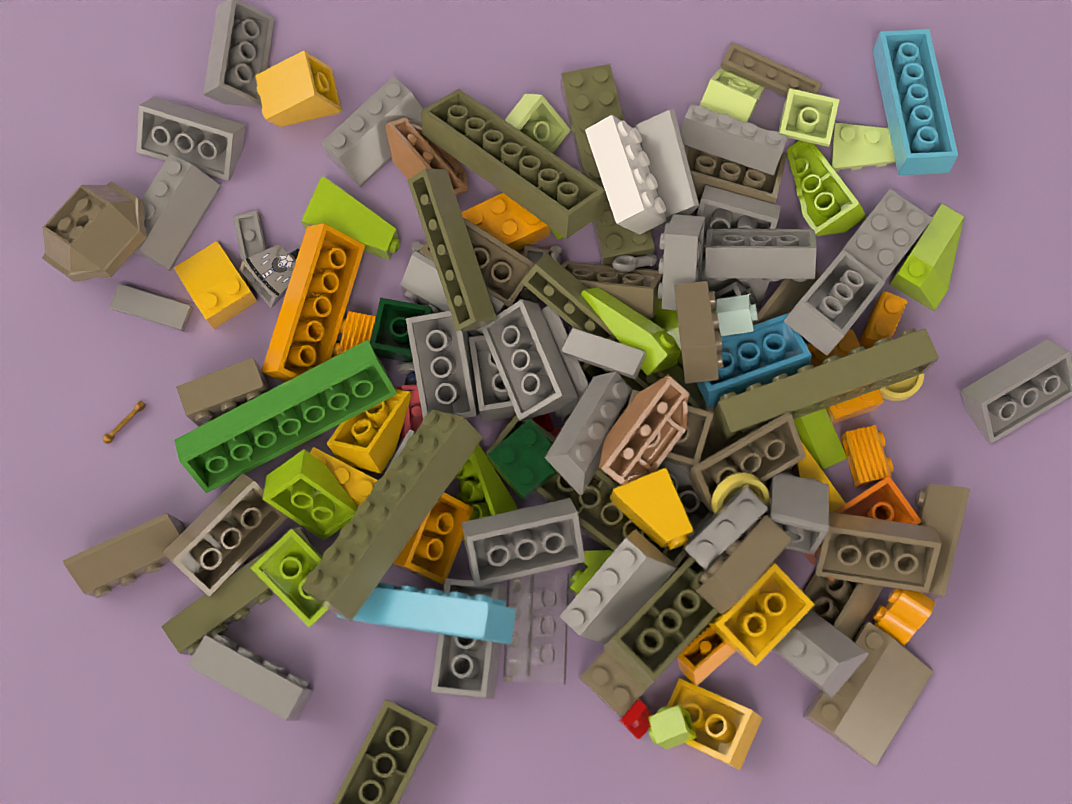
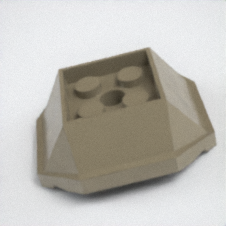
M113 182L107 185H80L42 227L45 247L42 259L73 282L90 280L95 277H112L147 238L146 227L144 226V203L137 196Z

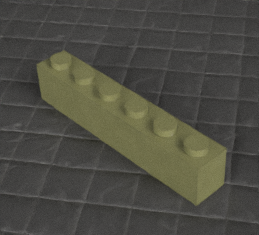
M424 169L408 179L407 182L456 330L480 329L497 320L448 171Z
M297 527L295 531L318 552L306 533L300 527ZM270 548L228 577L210 597L207 594L203 595L161 626L179 654L194 655L205 635L214 637L215 634L222 635L227 631L228 628L226 626L234 620L238 622L250 614V608L257 603L262 605L273 597V591L251 569V566Z

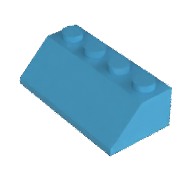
M789 313L753 325V332L721 337L722 350L719 351L722 352L723 368H718L719 380L697 382L708 408L717 406L718 402L721 401L720 397L728 393L736 392L738 395L747 392L746 388L753 384L762 383V386L772 383V379L779 375L787 374L789 377L798 374L797 370L811 364V353L801 335L784 322Z

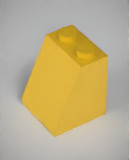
M302 51L255 75L258 85L257 92L263 107L262 114L265 120L279 127L342 112L332 68L306 51Z
M666 468L613 489L610 496L611 502L660 548L668 546L672 550L684 545L689 540L688 536L693 532V529Z

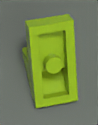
M584 551L585 562L581 564L586 570L579 569L569 580L572 583L570 591L577 596L612 555L613 551Z

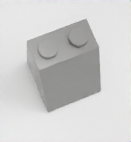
M780 472L771 477L767 484L769 504L762 518L766 515L792 538L785 548L814 555L829 529L828 484L821 483L813 478L804 479L787 472Z

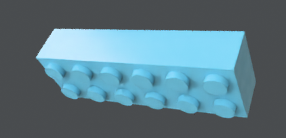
M930 30L881 31L873 48V56L898 176L949 173L958 157V152Z
M378 583L352 620L511 644L516 609L506 607V601L496 600L487 596L476 595V597L457 592L449 594L434 589H426L425 591L419 590L416 587H395L392 584Z

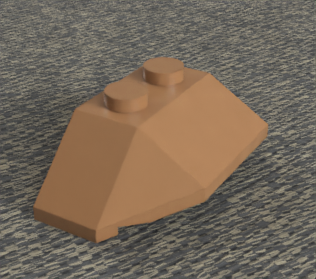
M406 117L387 123L386 131L392 161L407 179H410L424 169H442L448 171L456 196L468 191L466 170L453 156L422 135L421 126L412 124V121Z
M668 375L639 392L604 438L599 468L621 485L654 473L686 430L689 392Z

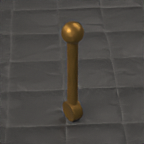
M139 401L134 406V409L109 434L103 435V442L106 444L111 443L113 437L138 412H141L146 407V404L143 401Z

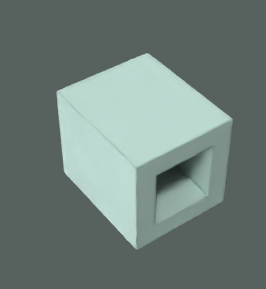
M749 294L717 299L716 312L721 336L754 331L753 321L758 320L756 304L751 305Z

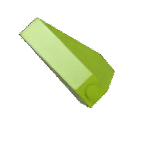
M799 140L786 149L801 204L802 216L811 229L815 230L816 236L844 233L867 218L858 200L814 143Z
M941 204L933 219L927 225L890 282V285L930 310L935 311L949 289L964 216Z
M599 287L582 291L581 295L621 344L645 351L647 356L641 369L647 376L671 368L678 363L681 349L676 345V340L671 334Z
M826 408L793 420L800 440L822 470L847 459Z
M478 444L455 476L459 479L460 493L456 494V498L474 508L470 520L518 510L508 490Z

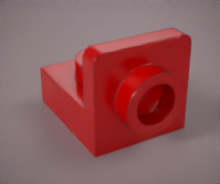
M640 699L618 720L636 739H641L649 730L651 725L648 717L653 715L646 709L647 706Z

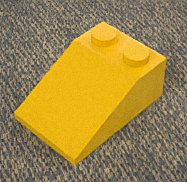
M215 241L174 267L193 301L213 329L258 302L218 241Z
M395 389L397 395L341 423L327 442L335 457L349 466L382 473L395 453L411 399L410 392Z
M679 678L667 706L674 707L680 705L689 711L697 738L684 744L741 770L763 718L751 709Z

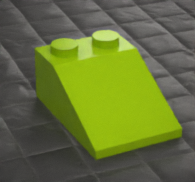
M302 450L266 476L263 500L323 541L348 524L357 512L358 506L326 465L306 450Z
M291 528L251 566V569L309 628L328 610L301 589L307 575L316 568L323 556Z

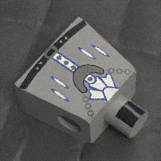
M275 245L242 261L239 272L270 308L286 294L299 249L296 248L287 253L280 245Z

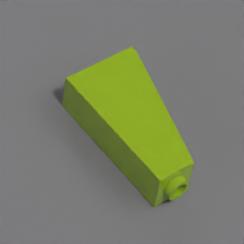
M321 176L301 220L305 230L308 226L325 223L364 244V252L390 261L392 254L397 253L401 243L397 229L333 182Z

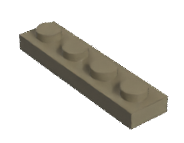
M733 42L721 63L722 68L784 97H787L790 88L818 94L822 83Z

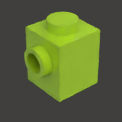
M680 705L660 708L656 711L657 714L648 717L651 725L649 727V734L652 741L666 750L697 738L689 711Z

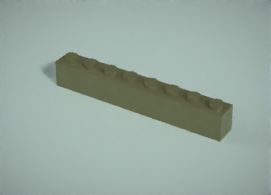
M545 253L521 283L573 328L620 343L581 295L582 291L588 288L549 254ZM678 365L648 376L640 369L636 379H634L646 389L668 375L689 392L687 406L698 408L704 399L697 382L685 383L684 371Z

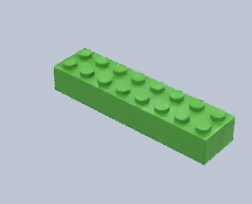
M366 340L175 439L180 463L207 494L239 477L242 473L245 474L397 395V392L369 340Z

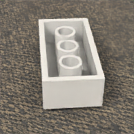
M613 115L587 128L585 131L616 224L637 234H642L666 222L664 214L666 207L663 200L658 197L656 191L658 184L655 177L650 174L648 168L650 161L647 154L641 148L640 142H642L639 131Z

